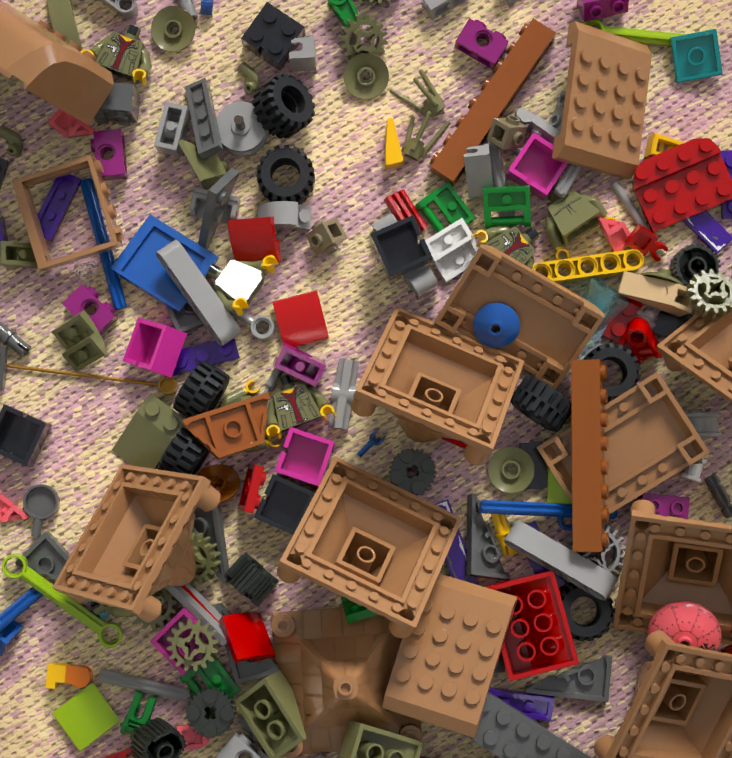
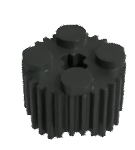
M692 243L682 248L673 256L671 264H669L671 267L669 271L672 272L671 276L687 287L693 275H699L701 270L708 274L709 270L713 269L714 274H718L721 261L717 259L719 256H716L715 252H711V248L708 250L707 246L703 247L702 244L696 243L694 245ZM692 264L693 267H698L697 272H694L691 269Z
M413 448L411 450H402L400 454H397V457L393 458L394 461H391L392 466H389V469H391L389 471V479H391V483L412 494L419 495L427 491V487H431L430 483H434L432 479L436 477L434 475L436 473L435 464L431 457H427V453L423 454V450L421 452L418 449L414 451ZM415 466L419 474L411 479L407 477L408 473L405 471L406 468Z
M247 552L241 555L223 575L234 588L249 598L257 607L262 604L279 582L277 578L263 568Z
M210 686L198 691L190 699L189 708L186 710L187 721L191 722L190 727H194L193 731L197 730V734L202 733V736L206 738H213L216 735L218 737L220 734H224L235 720L236 707L234 706L235 702L232 701L234 697H230V692L226 693V689H217L216 686L213 688ZM207 706H209L210 709L212 708V706H214L217 709L215 711L216 717H210L207 714Z
M159 717L151 719L150 722L146 721L145 725L142 724L141 728L134 729L130 735L132 740L130 749H132L131 753L134 758H180L179 756L182 755L181 751H184L187 745L185 744V737L172 725Z

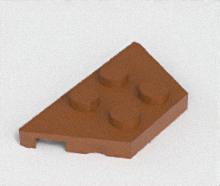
M269 392L183 419L181 422L217 459L264 444V429L267 421L266 413L270 395Z

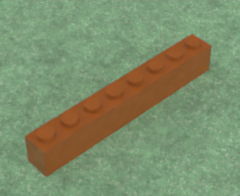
M534 18L529 24L525 23L519 32L520 38L516 43L513 41L506 51L508 55L505 60H500L493 70L495 74L491 80L487 78L483 83L480 96L478 98L474 97L468 106L469 112L466 116L462 115L455 125L457 129L453 135L450 133L447 135L442 144L444 146L440 153L436 152L430 160L431 173L445 182L449 181L452 187L455 186L465 171L464 154H467L466 148L484 144L493 119L502 118L555 41L556 32Z
M600 359L571 360L573 552H605V547H609V533H605V523L609 522V510L605 508V499L609 497L608 484H605V475H608L609 466L608 460H604V451H608V437L604 436V427L608 426V414L604 413V403L608 402L607 389H604V380H607V366L603 365Z

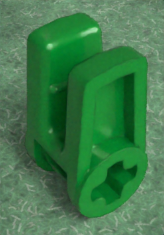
M328 0L329 7L343 26L347 27L349 25L347 23L348 18L354 21L355 14L359 15L352 0Z
M136 691L129 711L122 723L120 733L124 735L125 733L131 734L136 727L141 728V725H145L146 721L150 722L157 697H149L148 702L145 703L146 707L143 715L139 718L137 712L142 705L141 701L144 693Z

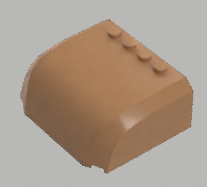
M0 1V73L9 79H12L13 76L17 77L25 83L23 88L90 125L114 87L112 73L96 62L98 58L87 50L84 54L80 52L82 47L72 40L69 43L65 42L67 37L57 30L54 33L50 32L53 27L42 20L37 23L9 4Z

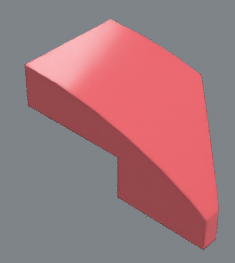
M58 109L48 122L51 127L66 138L93 135V131H95L86 123L61 109Z
M601 217L597 219L604 237L613 252L622 251L628 247L625 240L631 233L624 222Z
M0 492L1 522L23 520L29 517L24 510Z
M190 724L176 725V730L186 740L185 744L187 747L184 750L202 748L209 743L211 738L202 736V733L197 734V730L193 731L194 727H190Z

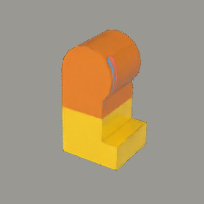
M51 662L47 667L45 688L55 689L59 687V683H69L74 687L83 688L93 680V671L85 665Z

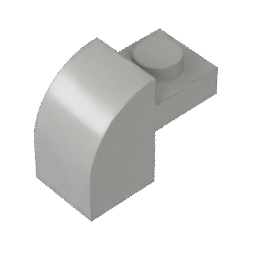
M274 201L258 205V218L274 216L275 230L285 228L311 229L310 206L298 205V202Z

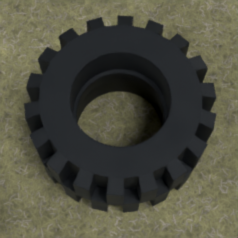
M276 75L254 93L253 97L255 99L252 100V105L255 107L253 112L258 117L256 118L258 123H261L263 125L262 128L265 131L268 130L270 135H276L277 138L293 136L310 124L313 120L312 117L315 116V111L313 110L315 103L312 102L313 97L307 91L309 89L302 85V81L296 80L292 75Z
M284 145V148L276 146L272 152L269 149L266 152V156L261 157L260 165H257L256 177L263 196L267 197L269 202L293 201L298 202V205L301 204V200H306L309 197V193L314 189L315 174L310 158H307V154L304 151L300 152L299 148L295 146L293 149L289 145ZM291 165L298 169L300 174L298 181L291 187L277 186L273 182L272 176L278 167Z
M602 344L594 348L583 358L584 360L600 359L602 362L611 360L620 366L622 370L621 382L615 387L604 385V389H607L608 392L607 403L636 386L641 378V375H639L641 368L636 363L637 357H633L630 354L632 351L624 349L623 345Z
M204 360L193 369L175 397L173 409L186 418L213 410L229 384L230 376L207 360Z
M532 376L524 377L510 401L526 417L552 432H559L572 413L571 402L564 395Z
M183 426L162 455L158 470L195 475L210 452Z
M568 583L569 585L566 587L563 586L560 589V595L572 638L583 642L584 640L594 641V638H601L605 631H609V625L614 621L612 616L615 613V608L612 606L614 603L612 598L608 596L605 601L600 600L572 583ZM583 596L589 597L596 604L595 618L585 625L577 624L570 615L572 603L577 598Z

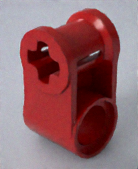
M643 318L631 320L626 340L633 355L638 359L636 362L642 364L645 360L651 358H662V354L657 350L659 341L656 339L648 321Z

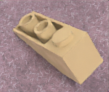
M623 272L617 291L618 294L678 317L691 313L693 305L688 304L690 298L686 297L688 291L686 286L640 274Z

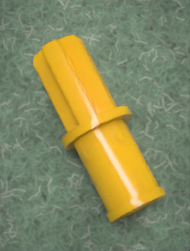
M491 514L497 532L495 537L499 539L503 556L517 553V551L504 543V539L510 531L506 515Z

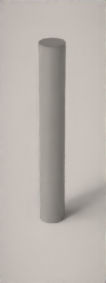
M617 180L610 185L636 225L641 224L651 231L619 181Z

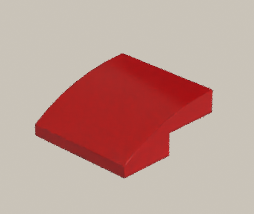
M274 216L227 220L235 261H261L266 256L273 255L278 263L281 262L279 239H276Z
M317 290L272 301L282 342L295 347L329 338Z
M237 613L220 618L219 621L234 663L248 660L257 662L276 656L260 613Z

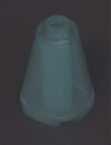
M594 276L588 281L582 298L596 305L605 314V318L593 336L629 305V301L623 295L618 294L617 290L606 286L607 283Z

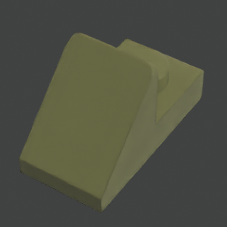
M0 241V265L9 270H15L19 267L38 269L31 243Z

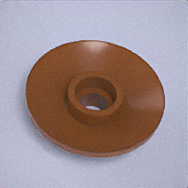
M224 464L210 465L197 474V476H204L210 480L212 487H221L216 489L220 492V503L233 498L239 490V475L230 466Z

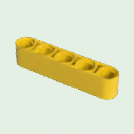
M631 249L540 262L534 265L532 269L544 271L546 277L557 284H566L622 276L624 271L636 273L643 265L644 257L640 251ZM626 258H634L637 262V266H629L627 264ZM604 261H611L614 264V269H606ZM581 264H588L592 272L584 273L581 270ZM558 268H567L569 275L566 277L561 276L558 273Z

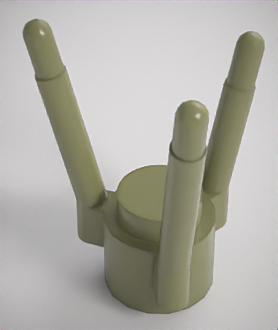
M422 69L419 70V73L432 94L427 91L416 77L413 78V81L426 96L422 103L425 106L424 108L394 89H390V93L420 111L424 116L430 111L431 117L435 118L446 107L443 103L444 100L439 96Z
M427 112L416 138L412 139L411 135L415 117L411 116L406 139L402 146L404 149L402 154L415 161H419L420 157L425 158L427 152L451 122L446 121L424 148V142L420 141L428 124L431 112Z

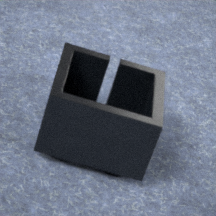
M266 2L242 36L241 41L243 47L258 57L262 55L264 61L281 71L289 59V52L295 51L299 45L291 44V40L305 37L306 32L303 25L269 2Z
M414 215L370 234V240L389 281L432 262L433 257L425 239H421L422 233Z
M4 404L0 411V455L25 466L33 467L52 424Z
M273 474L264 493L270 497L268 500L265 498L261 499L254 518L293 535L315 492Z

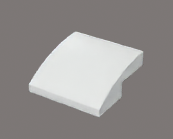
M463 218L425 240L433 257L432 261L445 282L465 271L479 248L476 247L475 240L471 238L473 234Z

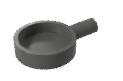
M34 485L24 495V509L29 516L34 518L31 536L40 537L43 519L52 517L59 509L60 497L57 491L49 485Z

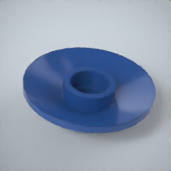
M489 303L481 307L476 313L473 321V330L476 337L483 344L493 348H501L511 344L517 338L520 330V320L517 313L510 306L503 303ZM498 325L500 327V330L494 331L492 330V326Z

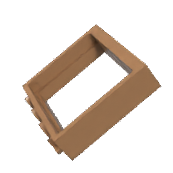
M92 155L12 180L39 270L47 271L123 247L122 240H124V234L121 227H117L115 221L117 211L115 206L110 204L108 198L111 193L107 182H103L101 173H104L102 163ZM90 168L112 241L51 260L29 187Z

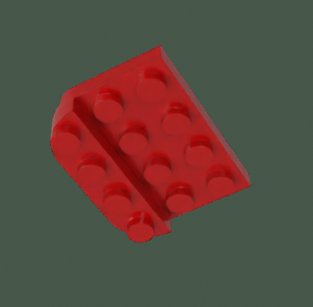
M696 138L644 160L635 170L632 182L633 192L651 232L656 233L732 200V179L720 155V148L711 139Z

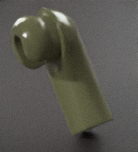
M242 62L237 70L246 78L243 89L245 93L253 95L259 89L260 76L246 62Z
M4 125L0 126V137L8 141L9 149H7V153L10 156H19L23 150L21 136Z

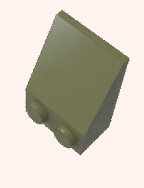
M150 393L129 422L112 451L132 466L156 469L166 448L177 432L183 427L181 421L185 418L154 394Z
M280 670L262 679L234 701L269 758L282 757L306 739L293 689Z
M349 720L338 758H420L424 742Z

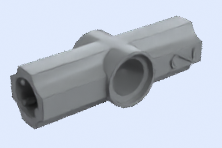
M339 359L336 382L333 383L330 401L337 416L335 417L333 413H330L329 428L348 431L351 402L357 388L355 383L359 361Z

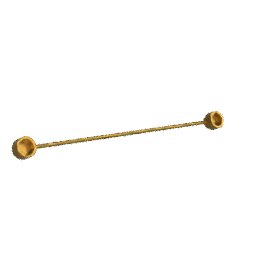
M7 364V368L158 386L159 391L165 395H172L178 387L176 380L167 376L162 377L156 383Z

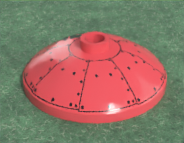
M678 601L667 604L660 608L649 622L648 636L654 631L661 630L675 643L681 644L682 641H687L689 643L683 645L717 651L721 643V628L717 618L709 609L694 602Z

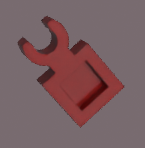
M638 224L625 240L627 246L640 251L643 256L649 251L652 258L656 261L661 260L660 256L656 254L657 250L663 249L666 252L668 251L667 246L663 242H656L659 239L658 236L641 224Z

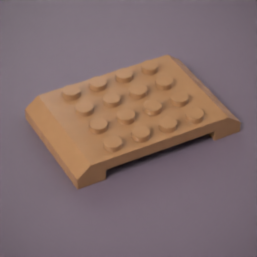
M573 21L569 23L566 46L571 47L561 133L554 138L552 159L618 178L631 179L639 166L652 54L647 45Z
M481 244L435 318L434 323L453 334L457 331L479 341L473 330V321L478 310L489 303H503L510 306L517 313L520 320L519 334L511 344L496 349L524 360L523 369L535 375V378L557 389L571 368V360L578 358L605 318V314L593 303L492 246ZM493 325L492 330L499 331L500 327Z
M658 371L604 405V413L608 414V426L604 427V436L608 437V451H604V460H608L609 466L608 475H605V484H608L609 497L605 499V508H608L609 514L613 513L711 453ZM571 426L536 448L572 503Z
M439 574L414 632L408 637L402 638L384 695L382 708L476 739L483 716V709L518 597Z

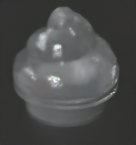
M89 257L80 259L75 262L74 272L82 280H88L96 275L97 264Z
M648 307L637 311L636 318L645 319L651 329L656 326L655 323L659 319Z

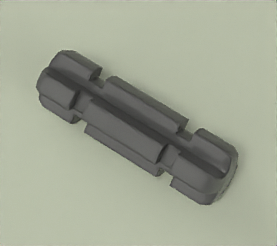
M716 474L705 478V482L708 488L711 487L712 490L710 492L718 506L722 507L721 512L725 518L732 517L731 500L723 485L719 484L721 481Z

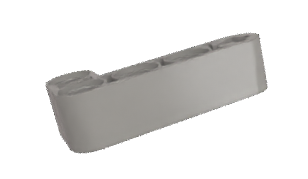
M390 213L371 225L376 232L398 221ZM425 265L403 276L409 288L414 291L417 300L438 289L439 286L436 277L430 268H426Z

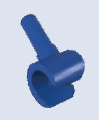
M380 428L372 432L367 444L357 452L360 457L374 445L378 446L385 440L386 435L382 439H377L375 436Z

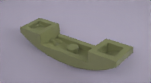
M47 0L53 31L57 30L67 37L65 42L69 43L72 40L82 47L71 0Z

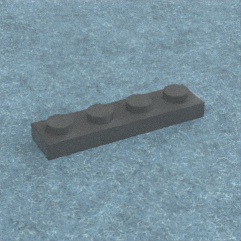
M203 78L185 86L198 155L205 159L223 151L210 85L207 79Z

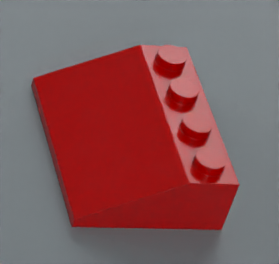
M554 570L485 586L486 588L518 597L501 649L509 681L579 664Z

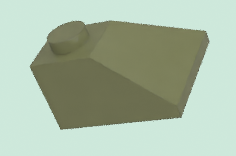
M185 140L178 141L204 189H210L230 170L224 158L219 160L218 156L214 154L202 159L198 155L196 145Z

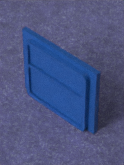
M150 214L110 269L154 299L180 313L188 301L158 260L156 252L172 241L178 240L204 277L207 276L208 269L213 263L215 264L218 261L219 257Z

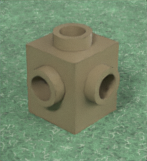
M508 115L507 118H494L487 140L505 151L521 148L528 127L520 123V119L515 116Z
M337 218L325 222L323 220L317 222L312 226L313 230L305 235L316 256L323 253L330 255L339 249L338 245L347 239Z

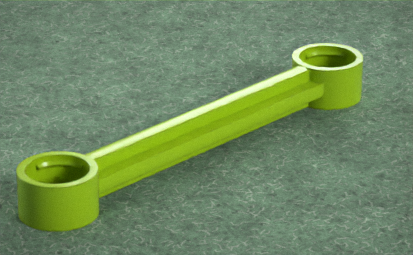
M598 19L583 23L585 25L593 24L600 30L641 44L671 47L670 37L684 35L603 26Z
M14 553L4 559L2 570L7 577H19L96 632L103 646L112 648L120 643L123 637V630L119 624L115 622L106 623L74 599L54 590L51 582L28 567V561L22 554ZM12 557L19 558L23 563L22 572L18 574L11 573L7 568L8 560ZM109 626L115 627L119 633L118 640L112 643L105 641L102 637L103 629Z

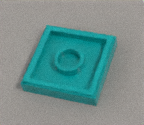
M717 29L670 37L676 83L723 75Z

